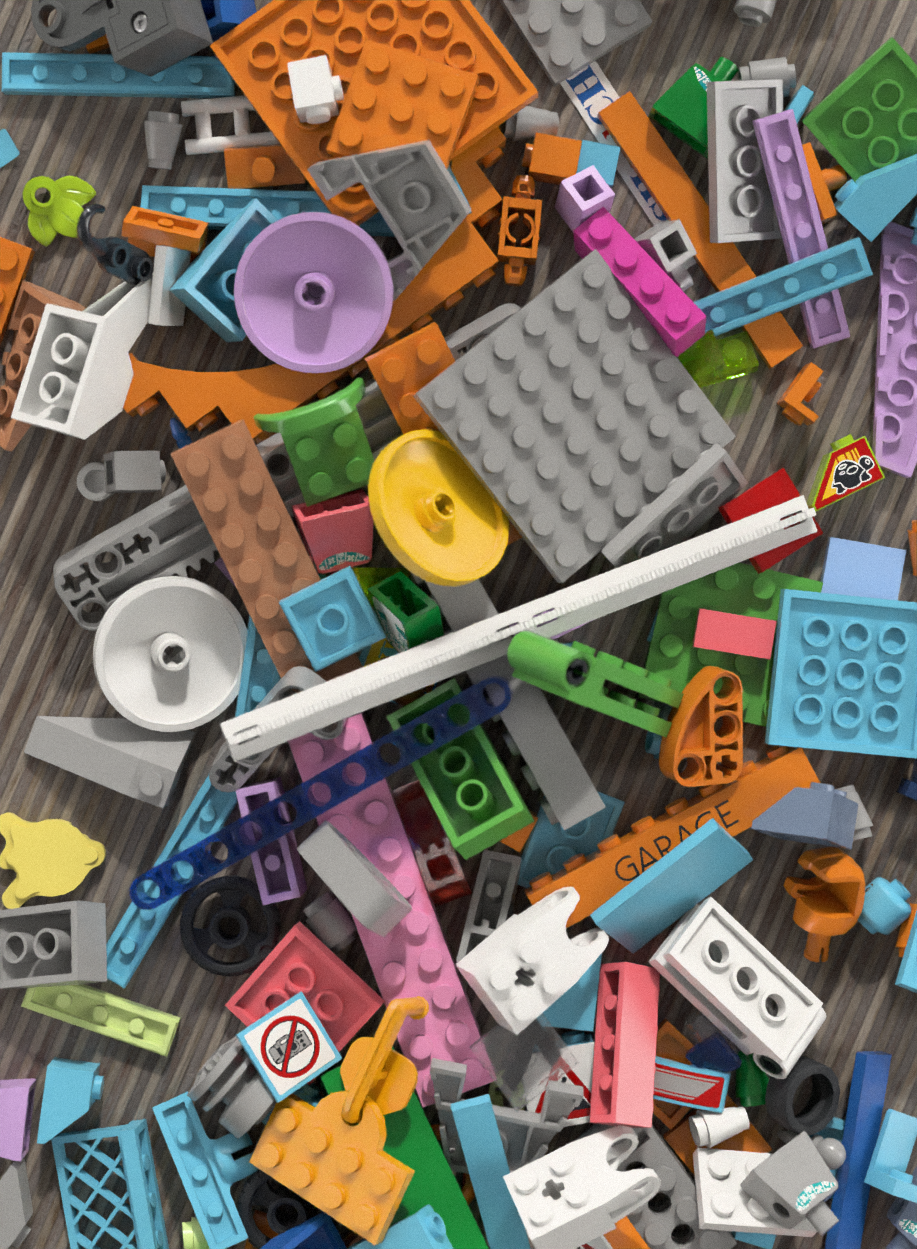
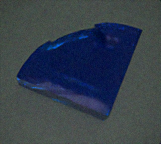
M718 1031L689 1049L685 1056L692 1064L699 1068L705 1067L712 1070H721L722 1072L733 1071L739 1068L742 1062Z

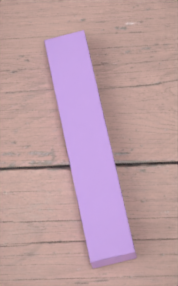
M793 109L753 120L789 264L828 249ZM838 289L799 304L811 348H817L850 337Z

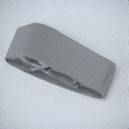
M327 820L297 847L301 856L354 917L367 929L380 936L385 937L413 909L392 883Z

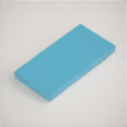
M711 819L591 914V917L598 927L634 954L753 861V858L720 824Z

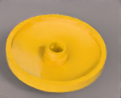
M435 430L411 431L391 442L380 452L370 473L369 503L376 528L394 557L418 577L442 586L466 585L489 573L498 564L505 552L509 536V519L444 435Z

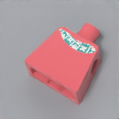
M363 489L347 492L308 507L306 503L292 505V512L306 550L318 573L325 574L331 572L332 575L348 566H351L354 572L353 566L368 563L372 559L373 517L369 498Z

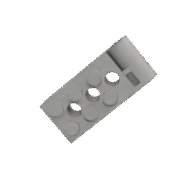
M595 1124L573 1141L616 1126ZM652 1124V1128H632L637 1135L639 1143L637 1148L618 1166L616 1171L627 1172L626 1167L630 1163L635 1161L642 1162L643 1165L640 1169H652L660 1179L661 1185L657 1193L666 1194L661 1201H648L627 1215V1218L650 1249H731L737 1245L731 1231L700 1229L696 1183L655 1126ZM627 1138L616 1141L611 1147L623 1143ZM649 1182L641 1184L634 1190L645 1187ZM677 1225H688L686 1230L681 1233L672 1232Z

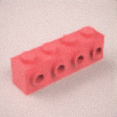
M629 962L607 963L600 966L590 1123L616 1127L652 1128L660 973L654 967Z

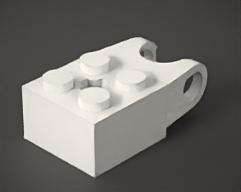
M574 887L558 889L519 915L513 914L455 965L496 1022L516 1035L569 990L601 955L609 942L606 932L599 928L591 929L572 939L568 938L566 923L580 899V895Z
M612 1127L573 1141L503 1176L535 1249H576L616 1229V1222L655 1196L661 1184L654 1170L633 1169L627 1172L616 1171L618 1166L630 1156L639 1143L637 1135L631 1127ZM627 1138L623 1143L611 1147L616 1141ZM649 1182L645 1187L634 1190L641 1184Z

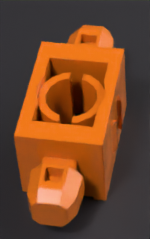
M517 175L514 179L511 195L515 196V198L503 197L501 219L499 220L500 233L497 235L499 239L497 259L499 262H508V264H504V281L509 286H522L527 273V266H524V264L535 265L537 259L538 242L540 240L539 230L542 226L540 223L542 200L530 199L535 196V182L532 176ZM518 215L524 216L523 224L528 226L530 234L525 239H522L520 247H515L516 239L509 233V227L517 223Z

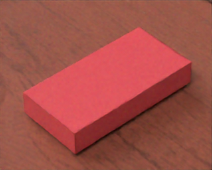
M698 608L692 647L770 659L777 621Z

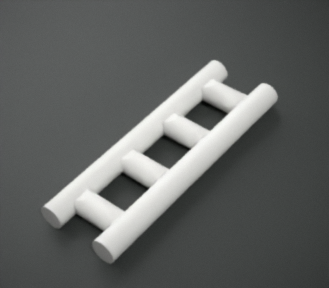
M244 95L181 101L183 117L195 116L197 139L185 140L187 155L224 152V149L279 144L271 132L251 134L249 111L255 109ZM233 112L235 135L212 137L210 114Z

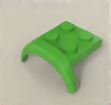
M362 377L356 378L343 390L315 403L280 413H258L253 417L259 429L281 434L307 507L369 484L370 473L375 461L356 408V404L363 398L366 392V386Z

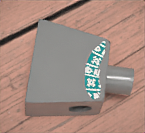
M805 1131L752 1169L740 1184L745 1192L786 1229H792L803 1219L807 1218L822 1236L839 1222V1219L825 1204L839 1188L838 1182Z

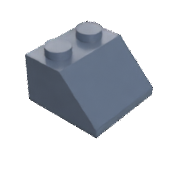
M811 782L810 789L795 787L752 821L751 829L780 840L852 850L858 803L846 798L847 792L836 790L832 785Z

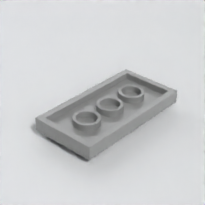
M783 79L707 82L710 243L782 238L752 121L783 111Z
M716 443L711 449L703 451L684 474L671 480L666 486L665 491L652 503L642 507L637 513V517L600 551L618 568L685 542L719 511V507L732 499L748 482L727 451Z

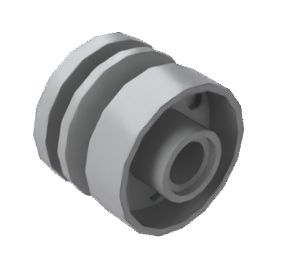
M235 1036L222 1044L197 1073L194 1085L187 1096L195 1102L207 1090L211 1091L212 1093L202 1109L207 1112L219 1102L225 1103L227 1106L219 1118V1123L239 1139L254 1124L258 1125L275 1106L276 1101L247 1053L243 1056L239 1053L243 1046Z

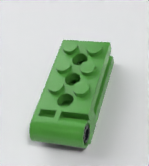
M522 631L515 635L510 642L507 657L509 664L515 668L513 677L567 700L667 737L672 723L658 717L660 709L638 701L636 708H634L635 699L613 690L610 691L607 697L608 688L602 685L606 679L678 708L684 694L669 688L672 680L652 672L649 673L648 678H645L648 670L624 662V660L602 651H598L597 656L594 657L596 649L573 641L572 646L569 647L531 631Z

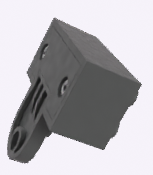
M33 0L32 2L33 26L38 36L48 45L71 51L84 47L106 34L114 63L150 77L213 44L200 0ZM56 9V21L49 27L48 17L51 11Z

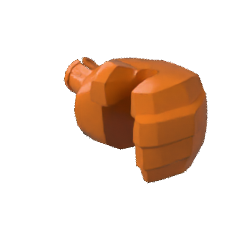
M837 847L806 850L798 859V863L803 869L812 871L816 877L807 880L788 876L783 885L785 890L796 899L792 919L795 924L808 931L803 955L806 959L813 962L820 961V954L822 962L828 960L831 936L847 933L857 923L864 905L865 879L863 871L847 853Z

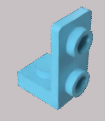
M893 1109L886 1111L864 1183L917 1203V1185L912 1183L913 1175L905 1173L917 1136V1118Z

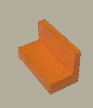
M132 206L123 220L121 236L128 237V243L144 250L152 257H155L156 245H165L191 251V264L206 248L209 222Z

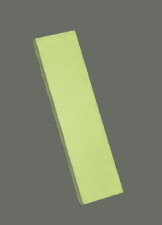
M85 984L27 988L21 1007L166 1057L169 1054L181 1017Z

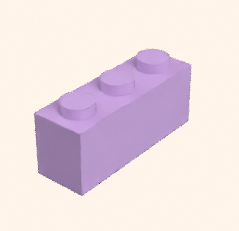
M281 777L240 787L236 790V796L262 905L301 897L307 890V885L297 850Z

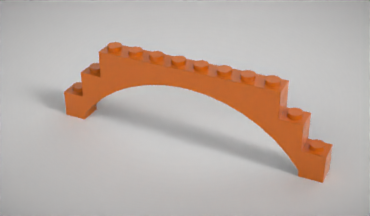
M496 127L452 159L451 170L472 209V213L464 218L399 297L393 301L391 315L382 336L374 347L361 359L345 368L326 373L294 371L277 363L265 367L233 372H194L168 369L140 362L133 353H130L129 357L134 374L123 406L124 410L132 417L137 414L141 417L146 416L160 405L157 399L163 396L190 432L196 428L199 432L209 428L218 420L216 414L222 410L231 424L243 419L254 442L259 444L276 433L259 429L253 418L256 414L285 412L306 406L317 397L319 400L333 395L340 389L337 385L339 381L348 375L354 379L369 368L365 358L399 341V338L411 329L413 332H416L433 322L431 317L433 313L442 307L446 311L455 307L465 298L462 292L475 284L477 288L484 286L496 276L493 270L498 267L499 260L475 229V226L479 224L481 228H484L500 216L498 210L502 207L503 199L479 167L483 164L485 168H488L504 156L502 150L506 148L507 138L499 127Z

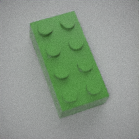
M455 678L387 716L454 849L465 860L534 822L531 813L466 692Z

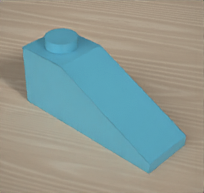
M917 154L862 175L856 182L850 179L836 193L835 197L838 199L834 204L836 210L871 242L917 194Z

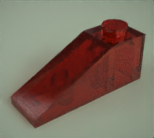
M417 780L392 790L427 891L435 906L438 907L471 894L472 891L458 853L454 849L420 781Z

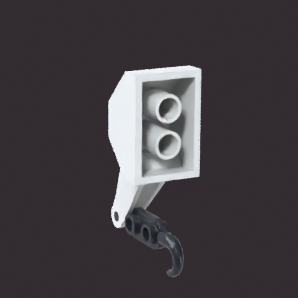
M100 204L89 205L83 210L78 219L77 237L80 245L92 254L102 271L124 282L83 311L46 303L11 418L26 424L84 440L122 412L134 374L128 352L148 322L154 263L147 252L123 239L113 236L102 238L92 236L90 230L92 217L96 213H104L106 211L105 206Z

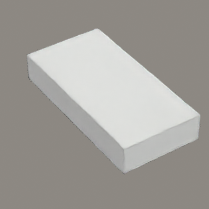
M156 245L148 324L183 326L185 304L169 290L190 265L191 251L165 245Z

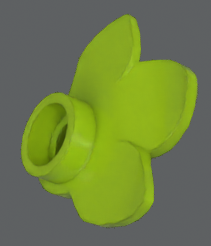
M70 175L56 181L46 176H37L30 179L24 186L22 197L25 206L30 211L27 225L31 235L45 247L52 243L57 232L63 236L78 238V219L84 210L81 206L95 197L96 191L86 181ZM40 188L46 189L50 194L49 201L47 203L38 202L35 198L36 190Z

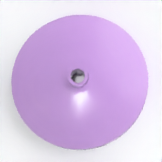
M302 212L284 217L262 230L248 245L236 271L234 282L235 307L246 335L267 358L294 371L326 373L355 363L366 355L378 342L388 324L393 306V280L388 262L382 250L362 228L334 214ZM311 284L322 286L323 294L321 297L316 298L310 294L309 287Z

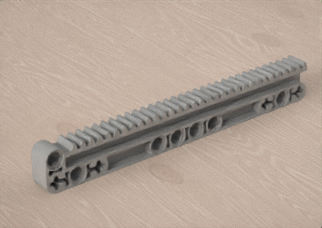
M511 303L501 305L446 336L444 339L455 361L462 356L458 352L459 349L465 354L472 348L477 338L489 335L494 329L520 310L521 307ZM373 378L365 383L366 392L363 398L356 404V408L375 461L387 445L403 434ZM276 433L256 446L265 465L272 455L282 454L285 456L280 465L275 467L266 465L289 515L293 517L292 505L305 503L281 434ZM185 485L59 557L53 566L54 585L58 595L77 623L86 630L96 631L107 610L126 591L142 582L154 578L172 576L175 573L181 577H187V566L190 565L195 570H200L199 559L204 558L210 563L214 562L213 551L218 549ZM140 534L142 538L146 537V539L140 542L139 539L133 538V536ZM121 542L123 543L124 550L127 548V551L124 553L120 545ZM102 552L115 554L114 559L107 563L96 560V557ZM85 562H88L91 572H89L87 565L84 566ZM68 573H71V575H72L73 577H77V576H78V578L75 579V580H72L71 577H69V576L65 577V575L68 574ZM91 602L101 605V608L96 612H86L82 609Z

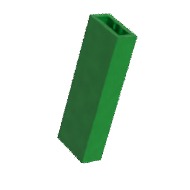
M341 1066L316 1078L324 1097L333 1092L345 1091L340 1073ZM413 1091L404 1109L383 1115L386 1125V1139L383 1151L415 1171L390 1226L411 1216L429 1204L433 1211L442 1218L446 1228V1235L453 1249H489Z

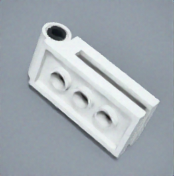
M712 897L705 899L700 906L696 904L687 911L649 960V963L744 1054L754 1053L753 1059L757 1066L774 1078L785 1079L826 1020V1013L821 1007L823 1003Z

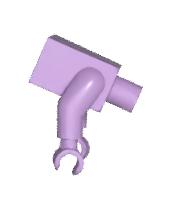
M36 1079L0 1080V1157L21 1162L29 1151Z

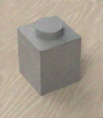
M112 451L104 454L105 493H149L162 490L161 483L165 482L166 467L164 461L160 460V451Z

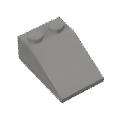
M69 901L0 910V990L107 982L105 903Z

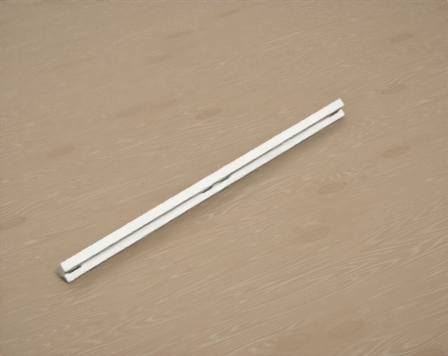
M804 495L220 723L234 762L504 656L507 654L509 644L514 637L501 642L500 640L518 632L531 631L546 638L552 637L817 532L812 518L816 515L814 508H808ZM797 513V514L794 515V516H791V517L786 518V519H784V520H780V519L783 518V517H786V516H789V515H791V514ZM800 522V524L784 530L785 527ZM553 608L552 611L533 618L534 615ZM557 618V620H554V621L549 622V623H547V624H544V625H542V626H539V627L536 626V625H539V624L544 623V622H546V621H549V620H551V619ZM517 622V625L501 630L499 632L496 631ZM255 725L257 726V727H255V728H252V729H250V730H247V731L242 732V733H240V734H237V735H235V736L233 735L234 733H237V732L242 731V730H244V729H247V728H249V727H252V726H255ZM257 735H260V737H258V738H255V739L250 740V741H248V742H245V743H243V744L237 745V743H239V742H242V741H245V740L250 739V738H252V737H255V736H257Z

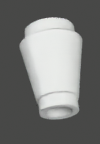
M743 1106L724 1108L722 1113L697 1110L696 1115L689 1117L690 1131L697 1147L706 1145L707 1148H711L750 1128L749 1118Z

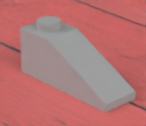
M489 850L483 851L456 959L457 963L513 915L522 862L521 857Z

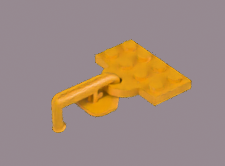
M420 996L392 1000L386 1009L374 1038L361 1037L351 1044L340 1068L345 1091L331 1093L321 1099L316 1107L293 1093L279 1103L276 1102L249 1163L373 1245L382 1243L415 1172L383 1151L386 1139V1125L383 1115L404 1109L417 1085L418 1073L415 1065L411 1060L393 1050L392 1046L406 1016L420 1020L428 1014L429 1004L425 998Z

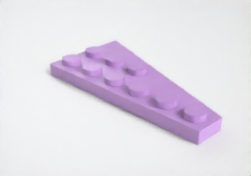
M890 222L881 231L872 451L881 469L910 478L917 463V245L910 243L914 230Z

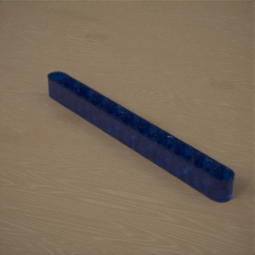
M499 675L484 678L147 870L131 884L130 897L132 902L143 910L159 907L497 715L508 707L513 698V689L510 682ZM491 683L500 685L505 691V700L498 705L488 703L483 695L486 685ZM456 703L465 705L470 711L469 721L465 724L454 723L449 716L451 705ZM427 723L432 726L435 731V739L432 743L423 744L416 739L415 728L417 724ZM392 743L399 748L400 759L397 763H388L383 760L380 754L383 744ZM358 763L362 765L366 772L364 782L355 783L347 777L346 768L348 764ZM314 783H324L330 788L331 798L328 802H320L313 796L312 787ZM288 802L295 807L297 812L295 821H286L281 818L278 812L280 803ZM246 822H255L261 827V840L254 841L247 837L244 831ZM213 841H220L227 847V859L219 860L214 857L211 852ZM180 860L190 863L193 867L194 876L192 879H185L178 873L177 864ZM145 880H152L159 886L160 895L158 898H152L146 894L144 890Z

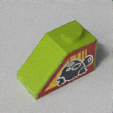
M849 434L830 444L833 451L822 456L807 500L809 509L814 508L816 512L885 478L866 436L854 440L852 435Z

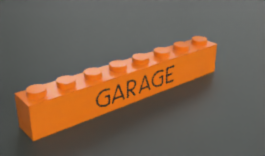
M775 745L766 751L768 757L755 764L753 760L743 763L742 772L734 782L701 786L698 789L699 795L688 801L685 797L671 802L665 807L666 813L655 819L652 816H647L631 825L633 831L620 838L617 834L607 837L597 844V851L586 857L584 853H580L569 858L563 863L565 868L551 875L550 872H545L529 881L531 887L525 889L524 892L531 905H534L558 889L574 887L580 895V899L574 911L568 917L566 928L590 916L596 909L709 820L714 819L734 837L752 827L754 819L795 787L810 789L811 782L820 783L802 748Z

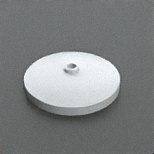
M180 576L159 577L142 582L122 594L110 606L99 624L93 647V665L98 684L111 705L126 719L141 727L161 732H177L196 728L220 715L238 695L247 628L235 606L222 593L204 582ZM168 646L174 647V651L170 655L165 656V648Z

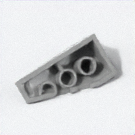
M37 716L24 753L124 795L160 808H165L170 804L196 732L191 730L177 732L155 731L141 727L123 718Z

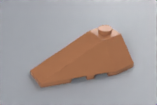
M24 280L22 281L8 324V329L14 331L11 352H3L1 365L6 366L5 385L0 386V446L11 452L31 426L11 418L46 303L78 311L86 309L80 303Z

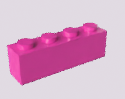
M604 207L573 230L574 248L579 256L583 259L595 249L599 252L610 267L611 272L675 357H678L705 335L706 315Z

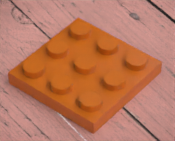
M366 39L326 148L328 155L342 158L430 140L448 169L478 86L479 76Z

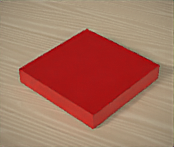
M782 468L718 509L727 524H731L801 495L785 469ZM794 513V514H791V515H789V516L783 517V518H781L780 520H784V519H786V518H789V517H791V516H794V515H796L797 513ZM812 517L817 532L749 558L757 573L760 574L822 535L823 531L815 518ZM800 522L787 526L784 528V530L795 525L800 524Z

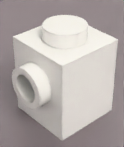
M327 55L288 62L287 66L293 100L300 122L307 121L310 124H320L330 120L331 116L339 115L337 101L344 100L340 76H332Z

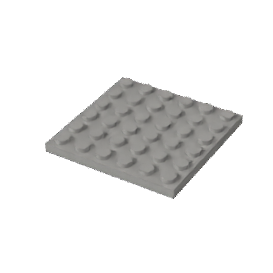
M596 249L413 395L558 583L566 581L598 554L602 548L637 517L636 515L642 507L652 503L665 491L666 486L671 480L684 474L703 451L711 449L716 443L724 447L736 437L611 272L610 267Z

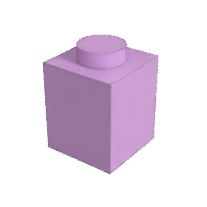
M594 165L561 181L555 209L573 232L574 229L602 207L610 213L615 193Z

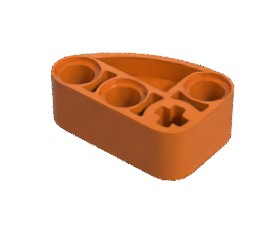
M707 666L701 669L682 691L684 695L679 707H673L667 721L672 723L667 737L662 736L660 744V771L667 778L686 787L728 784L734 782L740 776L743 768V700L741 680L733 672L716 666ZM719 678H722V688L717 694H714V684ZM722 716V727L717 732H714V724ZM684 758H687V767L682 773L678 774L679 763Z

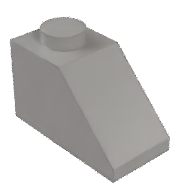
M22 1159L21 1162L14 1161L0 1179V1249H8L10 1245L18 1249L31 1231V1228L26 1225L33 1214L25 1159Z

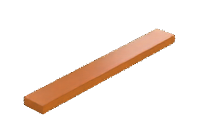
M629 91L598 112L597 117L616 145L621 147V152L667 220L680 219L697 252L693 258L716 292L755 278L756 275L733 242L710 243L709 206L633 94ZM780 311L741 326L769 369L803 347Z

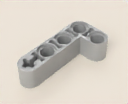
M298 666L291 668L254 710L297 694L292 688L304 691L327 681L306 667ZM347 718L314 730L311 733L320 739H334L341 734ZM255 725V726L249 727V728H247V729H244V730H242V731H239V732H237V733H234L233 735L235 736V735H237V734H240V733H242V732H245V731L250 730V729H252V728H255V727H257V726ZM257 735L247 740H253L255 738L260 737V735ZM245 740V741L239 742V743H237V745L243 744V743L248 742V741ZM225 742L219 749L209 771L211 784L222 792L236 791L277 746L236 761L238 764H234L231 767L234 760L227 742Z

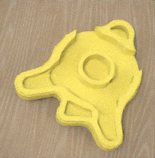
M11 812L1 814L0 833L6 840V846L0 855V867L14 870L16 873L15 880L2 895V902L8 909L21 907L31 897H53L67 894L77 888L89 872L105 860L106 850L103 844L91 840L85 834L83 835L76 827L71 825V822L62 819L29 822Z

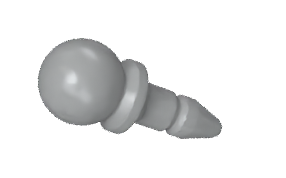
M781 1130L777 1133V1136L786 1144L799 1135L793 1131ZM815 1134L810 1138L830 1170L842 1166L846 1159V1151L840 1141L834 1138L823 1139L819 1134Z

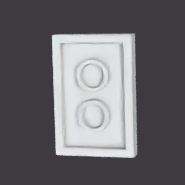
M697 1148L693 1153L700 1229L813 1237L817 1232L807 1218L790 1230L784 1228L740 1186L752 1169L770 1157L771 1153Z

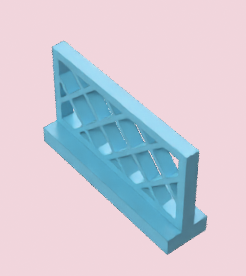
M146 1119L133 1120L126 1125L61 1133L51 1139L71 1249H83L82 1246L85 1249H101L96 1244L105 1231L123 1244L120 1249H169ZM118 1136L121 1153L114 1161L97 1147L104 1138ZM94 1139H96V1141L94 1142V1144H92V1143H90V1142L88 1141V1140H94ZM75 1142L87 1151L79 1165H76L66 1157L64 1143ZM91 1156H94L109 1168L100 1182L83 1170ZM113 1172L126 1181L127 1192L122 1199L104 1186ZM77 1177L94 1189L86 1203H83L73 1195L71 1185ZM98 1193L116 1206L107 1220L89 1207ZM120 1210L133 1220L134 1229L129 1237L111 1224ZM83 1215L101 1227L92 1241L79 1231L78 1222Z

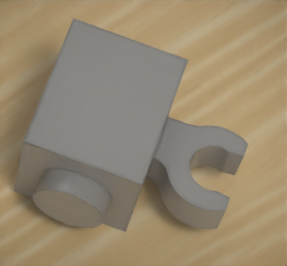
M680 219L658 223L634 239L682 291L694 285L690 274L682 263L696 255L697 252Z

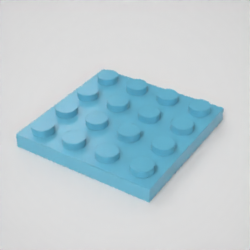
M781 589L765 744L917 759V602Z

